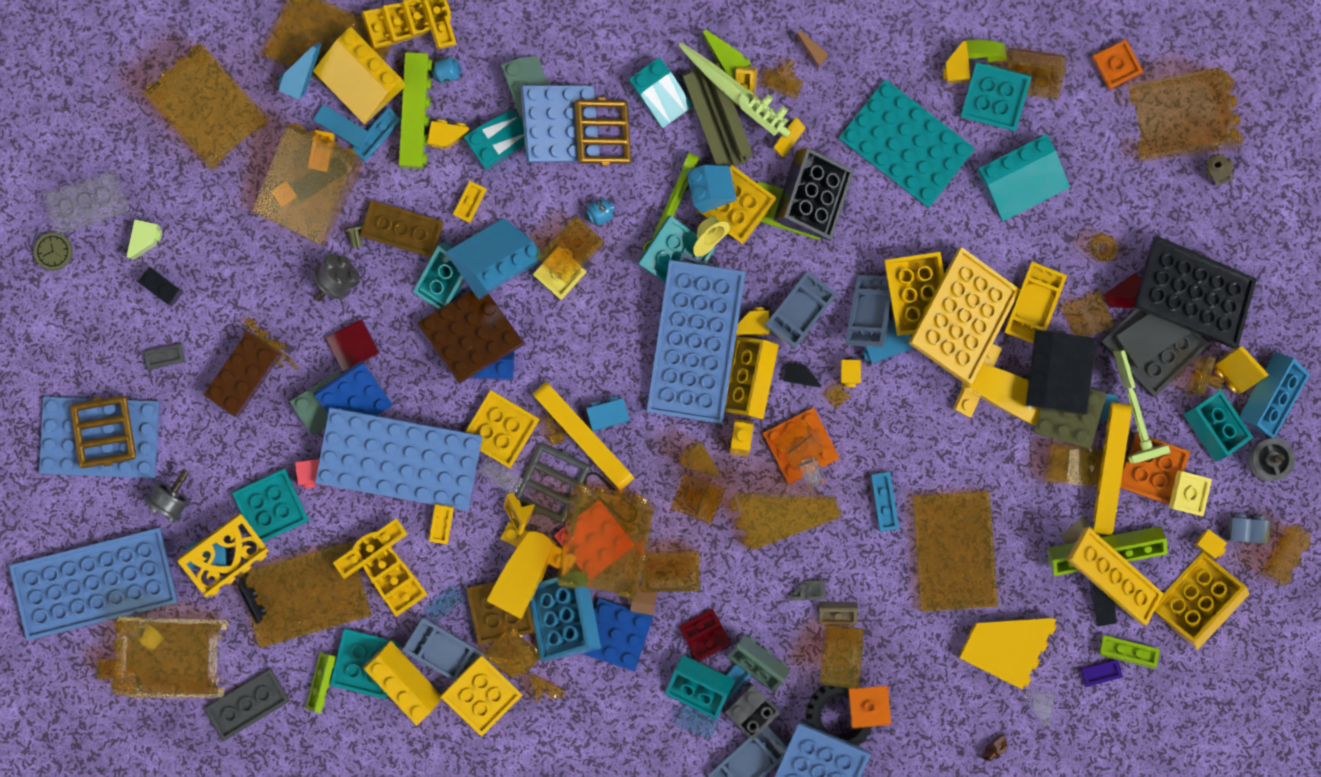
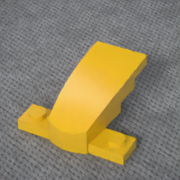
M404 0L402 3L384 5L379 9L362 12L372 49L402 43L431 32L437 50L453 47L457 44L450 24V7L446 0Z
M992 344L972 385H966L962 382V389L953 410L971 418L981 398L990 405L1036 426L1041 410H1033L1026 407L1029 380L994 367L1002 348Z
M397 518L379 531L368 533L361 537L355 543L352 550L333 562L343 579L364 567L370 580L379 591L383 600L386 601L395 617H398L428 596L420 582L392 548L394 544L408 535Z
M509 521L500 539L517 548L499 576L487 602L521 619L530 601L533 599L539 583L542 582L548 564L569 574L578 556L557 546L549 536L543 533L530 532L525 529L522 535H518L512 522Z

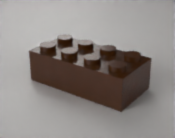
M247 331L203 395L234 417H239L276 365L282 353L254 333Z

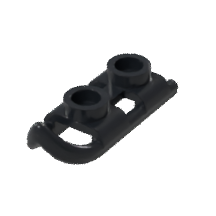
M245 573L239 580V592L255 623L258 624L264 620L263 616L267 613L262 604L258 605L255 600L258 597L256 590L253 587L247 588L246 578L249 573Z

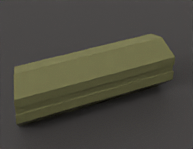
M712 62L713 64H715L716 66H718V67L720 68V65H719L718 62ZM698 67L683 73V80L715 165L729 167L733 165L736 167L746 163L752 156V150L734 102Z

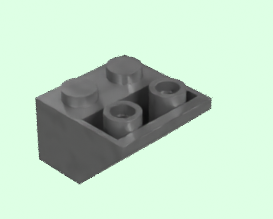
M753 684L725 710L752 740L780 714Z

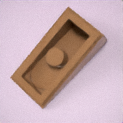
M798 31V39L819 69L828 58V53L802 31Z

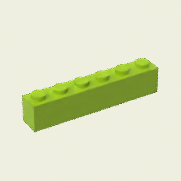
M405 52L404 83L406 86L403 88L399 167L401 169L423 170L424 165H427L428 154L424 153L425 146H428L429 135L425 134L426 127H429L430 116L426 114L427 108L431 106V97H427L428 89L432 87V78H428L429 71L433 69V59H430L428 53Z
M1160 526L1101 537L1128 562L1168 554L1167 538ZM1075 543L1047 548L1048 563L1054 576L1079 572L1067 560Z

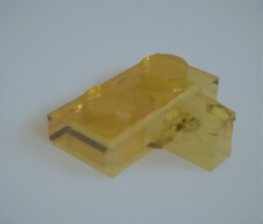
M788 59L784 69L780 67L779 71L768 68L762 87L797 100L804 81L794 78L796 73L791 71L795 62Z

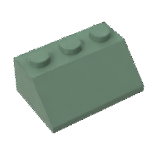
M538 56L519 58L501 65L521 122H523L520 87L549 86Z
M337 371L290 401L312 435L326 427L328 413L313 392L342 374L340 371Z
M743 635L727 655V658L772 692L785 681L790 672L785 662L774 658L768 649L761 648L750 636Z

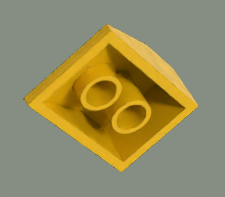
M1243 346L1229 350L1212 366L1215 369L1213 371L1219 379L1223 378L1228 383L1226 385L1232 393L1237 394L1245 392L1268 376V373Z

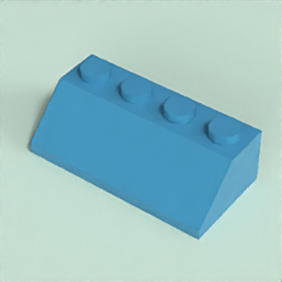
M1278 352L1274 353L1265 369L1268 376L1258 382L1239 416L1246 425L1269 438L1276 437L1310 375L1294 358Z

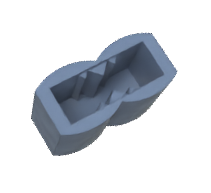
M1235 514L1234 518H1229L1227 541L1269 544L1271 521H1265V517L1262 516L1246 519V515Z

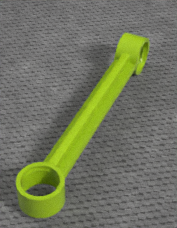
M689 152L653 237L645 243L643 252H645L667 217H674L689 183L686 171L696 168L699 156Z

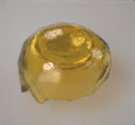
M1100 232L1094 235L1089 243V253L1096 261L1110 262L1118 253V244L1112 235ZM1100 246L1106 247L1104 249L1098 250Z

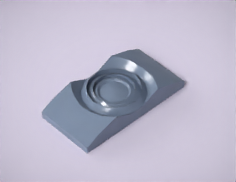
M807 271L768 320L765 327L795 350L837 296V293Z
M857 275L845 340L846 345L884 347L889 331V317L892 308L887 276Z
M423 617L402 649L406 654L453 681L481 654L486 659L488 658V655Z
M767 726L754 740L748 737L737 749L716 766L708 776L765 777L782 761L787 747Z

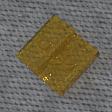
M1100 291L1063 306L1075 335L1090 337L1115 326Z

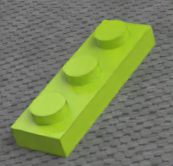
M1106 635L1102 636L1099 650L1100 656L1151 669L1157 668L1160 649Z
M323 652L319 653L305 709L321 713L325 705V696L330 686V676L335 666L336 656Z

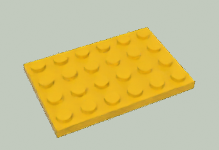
M960 247L957 249L928 304L909 344L966 385H972L1020 289L967 250Z

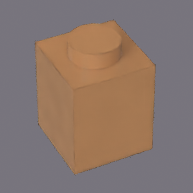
M635 585L634 592H629L628 604H631L630 612L653 615L657 589Z

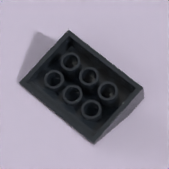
M808 147L797 150L773 220L788 228L831 241L854 171Z
M1035 330L1026 407L1033 410L1087 415L1096 338Z

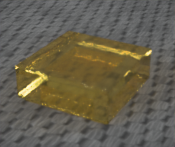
M839 382L824 394L836 409L851 397Z

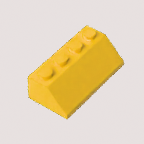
M736 337L725 406L726 413L756 419L764 418L779 344L762 339Z
M391 640L362 666L416 726L432 712L442 699L440 697L441 694Z

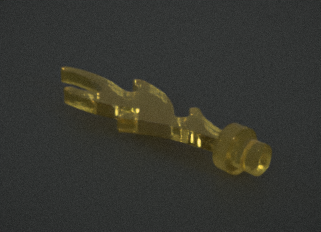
M249 317L244 322L248 326L247 329L249 331L253 329L259 338L282 353L277 362L281 368H284L281 362V358H284L291 363L295 370H298L295 362L281 351V348L288 350L289 347L275 339H266L265 336L271 335V333L259 329L256 326L258 324L256 320L253 321Z

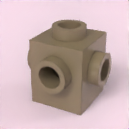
M1224 153L1221 155L1215 154L1206 161L1208 165L1205 168L1209 179H1214L1216 186L1235 179L1231 169H1234L1233 163L1230 158L1226 159Z

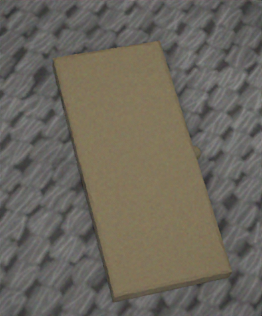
M1082 516L1060 537L1067 544L1074 543L1079 538L1084 527L1090 528L1092 525Z

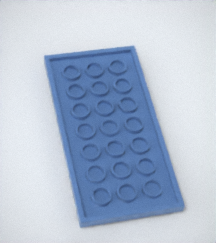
M669 260L647 412L723 424L746 271Z
M330 407L315 483L435 505V503L454 506V509L468 511L483 435Z
M161 528L9 565L26 641L132 615L136 611L140 613L179 603Z

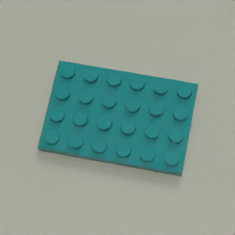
M886 79L839 137L840 141L928 209L975 150L967 141Z

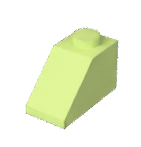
M134 220L127 258L134 260L157 245V241H160L162 238V230H160L158 224Z

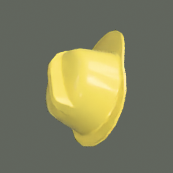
M710 216L704 220L697 228L698 240L693 247L694 255L700 257L710 252L729 232V223L719 221L715 216Z

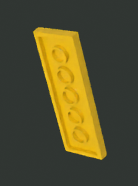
M1084 527L1067 560L1139 624L1147 626L1164 593L1091 528Z

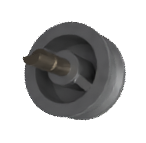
M329 254L322 260V264L314 269L313 278L320 288L314 299L320 302L326 294L335 299H344L350 294L351 289L358 285L360 275L346 256Z
M1270 438L1257 442L1251 448L1248 455V464L1251 472L1257 478L1264 481H1276L1287 477L1291 473L1295 465V455L1288 443L1281 439Z
M183 468L172 487L154 481L152 484L154 488L149 495L144 496L145 502L149 505L148 509L157 514L159 512L164 514V517L173 523L176 520L180 521L182 518L180 514L185 507H189L191 504L185 496L178 492L189 472Z

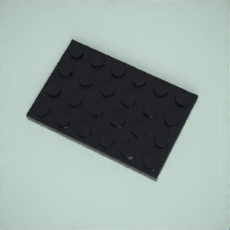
M1155 236L1151 243L1134 307L1235 349L1239 347L1257 278L1164 238Z

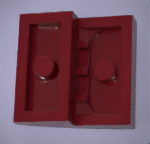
M363 319L326 338L343 372L361 360L365 362L380 354Z
M713 609L679 626L697 662H701L732 645Z

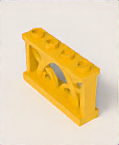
M239 512L179 556L177 562L206 598L216 595L222 585L231 584L236 579L235 576L240 572L242 574L247 572L252 567L251 564L253 562L263 560L269 550L241 512ZM242 523L251 536L241 538L238 526ZM226 535H229L231 537L230 541L234 538L235 541L232 543H225L224 537ZM217 542L223 547L235 546V555L231 565L219 566L211 564L215 556L214 543ZM243 542H255L257 544L256 551L253 554H248L246 552L247 549L252 547L249 545L242 546ZM205 551L211 554L207 562H204L207 557L202 556ZM241 556H242V557L245 558L246 560L243 561V562L240 564V560H241ZM190 561L201 568L197 577L187 565ZM205 570L209 571L207 573V580L210 576L215 577V581L211 585H205L201 581ZM219 573H227L222 578H220Z

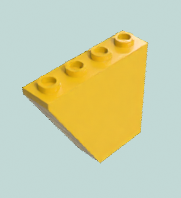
M1040 618L974 623L958 658L1019 689H1023V687H1027L1030 683L1031 677L1029 675L1032 669L1035 670L1040 662V659H1038L1040 653L1044 652L1048 646L1046 640L1049 634L1053 635L1057 627L1055 624L1056 619Z

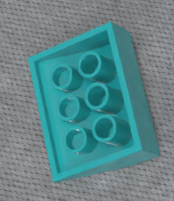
M1047 134L980 167L976 171L1002 222L1070 188L1056 150Z

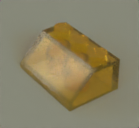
M1009 48L1005 69L1032 75L1027 92L1028 96L1058 100L1066 70V58L1064 55Z
M1297 524L1286 525L1260 576L1278 586L1288 585L1293 577L1291 573L1294 567L1297 568L1301 563V554L1311 544V535Z
M699 550L641 551L642 592L700 591Z

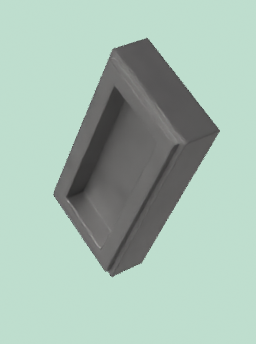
M182 343L143 351L147 370L186 362Z

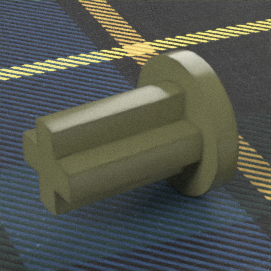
M362 226L345 229V232L349 233L352 248L363 246L359 229H362Z

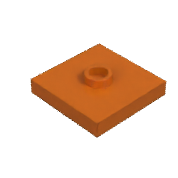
M1127 39L1092 56L1108 90L1143 73Z
M888 685L848 689L852 728L891 725Z

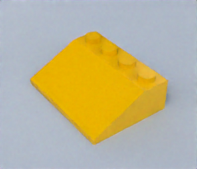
M352 27L348 28L334 42L313 70L364 125L406 86L397 73Z
M941 252L884 260L897 336L913 335L944 276Z
M1202 552L1164 592L1155 612L1184 640L1198 650L1249 596V591L1243 583Z

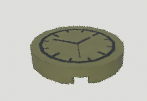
M59 233L42 235L34 246L36 262L41 267L50 271L65 268L73 256L71 242Z

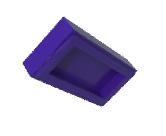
M1116 659L1080 668L1085 687L1123 678L1119 660Z

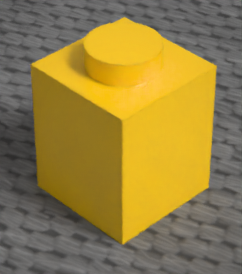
M841 360L840 384H844L845 388H856V384L861 383V360Z
M1205 529L1194 543L1198 549L1212 559L1220 558L1226 551L1225 546L1227 542L1209 529Z

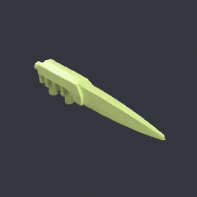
M679 42L680 48L725 95L741 107L745 113L774 136L778 132L786 138L790 135L791 131L784 127L789 121L787 118H783L788 112L787 108L782 106L776 113L775 108L768 106L773 100L771 95L767 94L761 101L759 95L754 96L749 89L743 87L718 66L690 47Z

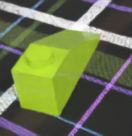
M708 30L702 32V36L721 69L733 79H735L737 67L752 66L747 56L743 57L741 52Z

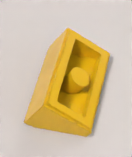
M737 67L735 80L756 96L757 67Z
M797 117L787 127L791 131L790 135L787 138L782 135L773 147V151L783 158L805 130V126Z

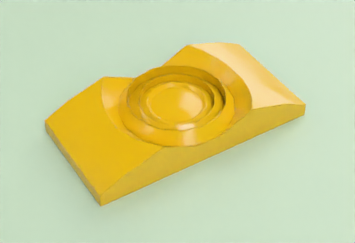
M1031 262L1004 333L1033 344L1035 330L1046 331L1067 275Z

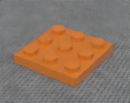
M814 407L762 433L788 485L840 459Z
M1136 432L1123 466L1120 488L1169 505L1177 470L1184 472L1191 451L1148 437L1153 447L1169 445L1171 453L1135 464L1133 462L1129 463L1128 455L1141 451L1140 437Z

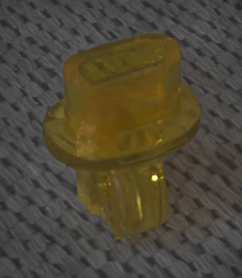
M551 415L545 416V423L550 432L545 438L549 439L552 446L565 441L566 439L563 435L564 428L559 427L556 429Z

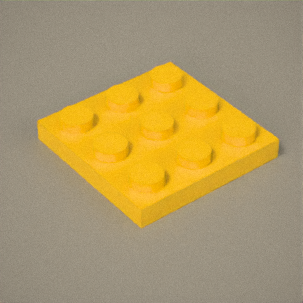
M731 165L730 170L737 201L701 214L707 219L710 216H715L719 221L728 222L730 225L728 234L743 245L778 199Z
M490 390L465 432L483 435L480 451L511 469L540 419Z
M481 654L440 697L482 737L517 702L522 693Z

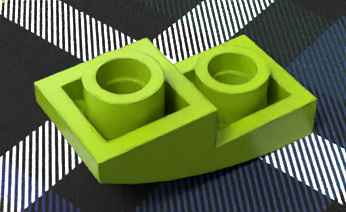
M967 40L969 59L987 57L988 62L1007 60L1005 44L990 40Z

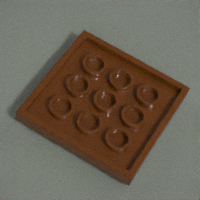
M472 290L417 322L418 327L458 384L524 345L523 340L490 294L478 299Z

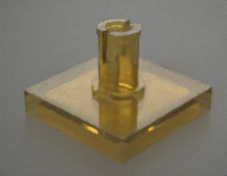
M1208 356L1196 359L1185 395L1191 397L1204 396L1207 386L1217 388L1218 390L1222 389L1223 385L1221 383H1224V378L1211 375L1215 358Z

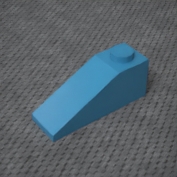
M318 42L312 46L285 73L281 74L278 81L280 92L299 100L305 96L322 43Z

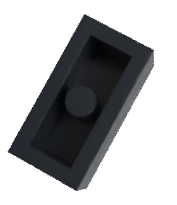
M151 267L145 271L138 281L171 307L183 294L181 289Z

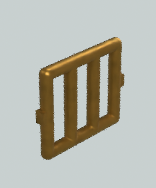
M598 97L596 100H575L578 162L581 164H600V166L631 163L627 101L605 100V97ZM582 107L620 108L621 119L583 118ZM583 126H622V138L584 137ZM585 145H623V156H585Z
M122 395L104 399L97 397L93 398V401L70 405L80 468L104 465V467L113 466L112 463L134 460L136 458L126 396ZM120 404L122 415L80 422L78 413L80 410ZM123 423L125 434L83 441L81 432L83 429ZM126 442L128 453L86 460L84 451L86 448Z

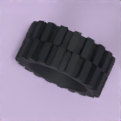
M839 681L821 686L817 692L812 694L810 701L807 703V711L805 712L806 724L856 746L864 743L866 737L871 735L872 727L853 728L846 734L836 735L828 732L821 721L822 709L830 699L835 697L849 699L848 689L858 687Z

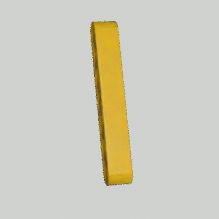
M547 381L532 393L620 491L635 479Z
M1115 402L1110 404L1093 513L1094 528L1092 530L1097 534H1113L1132 413V405Z

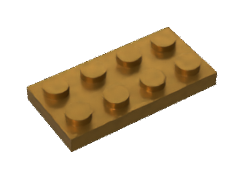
M371 200L360 237L431 258L438 246L445 222Z

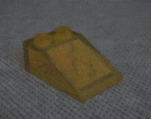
M575 216L537 258L564 283H567L602 249L605 241Z
M1048 444L1044 483L1097 488L1103 450Z
M825 624L822 639L820 684L859 689L864 629Z

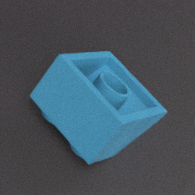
M702 165L686 171L693 205L701 213L737 201L729 166Z

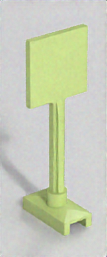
M1125 350L1113 351L1123 388H1127L1128 400L1130 405H1132V413L1141 441V451L1128 455L1129 463L1133 462L1135 464L1171 453L1169 445L1152 446L1136 394L1132 389L1135 388Z

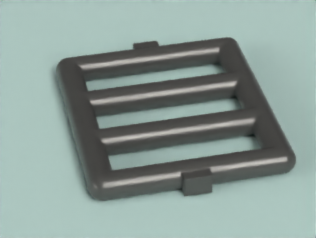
M541 442L537 445L514 495L523 506L535 504L533 513L540 516L542 514L559 523H564L590 470V465L570 456V453L564 450L559 451ZM546 452L580 468L581 471L577 479L538 462L542 453ZM537 469L573 486L569 497L531 480L530 478L534 470ZM528 486L564 503L561 514L522 497L526 487Z

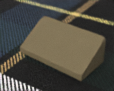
M819 601L818 624L857 625V602Z

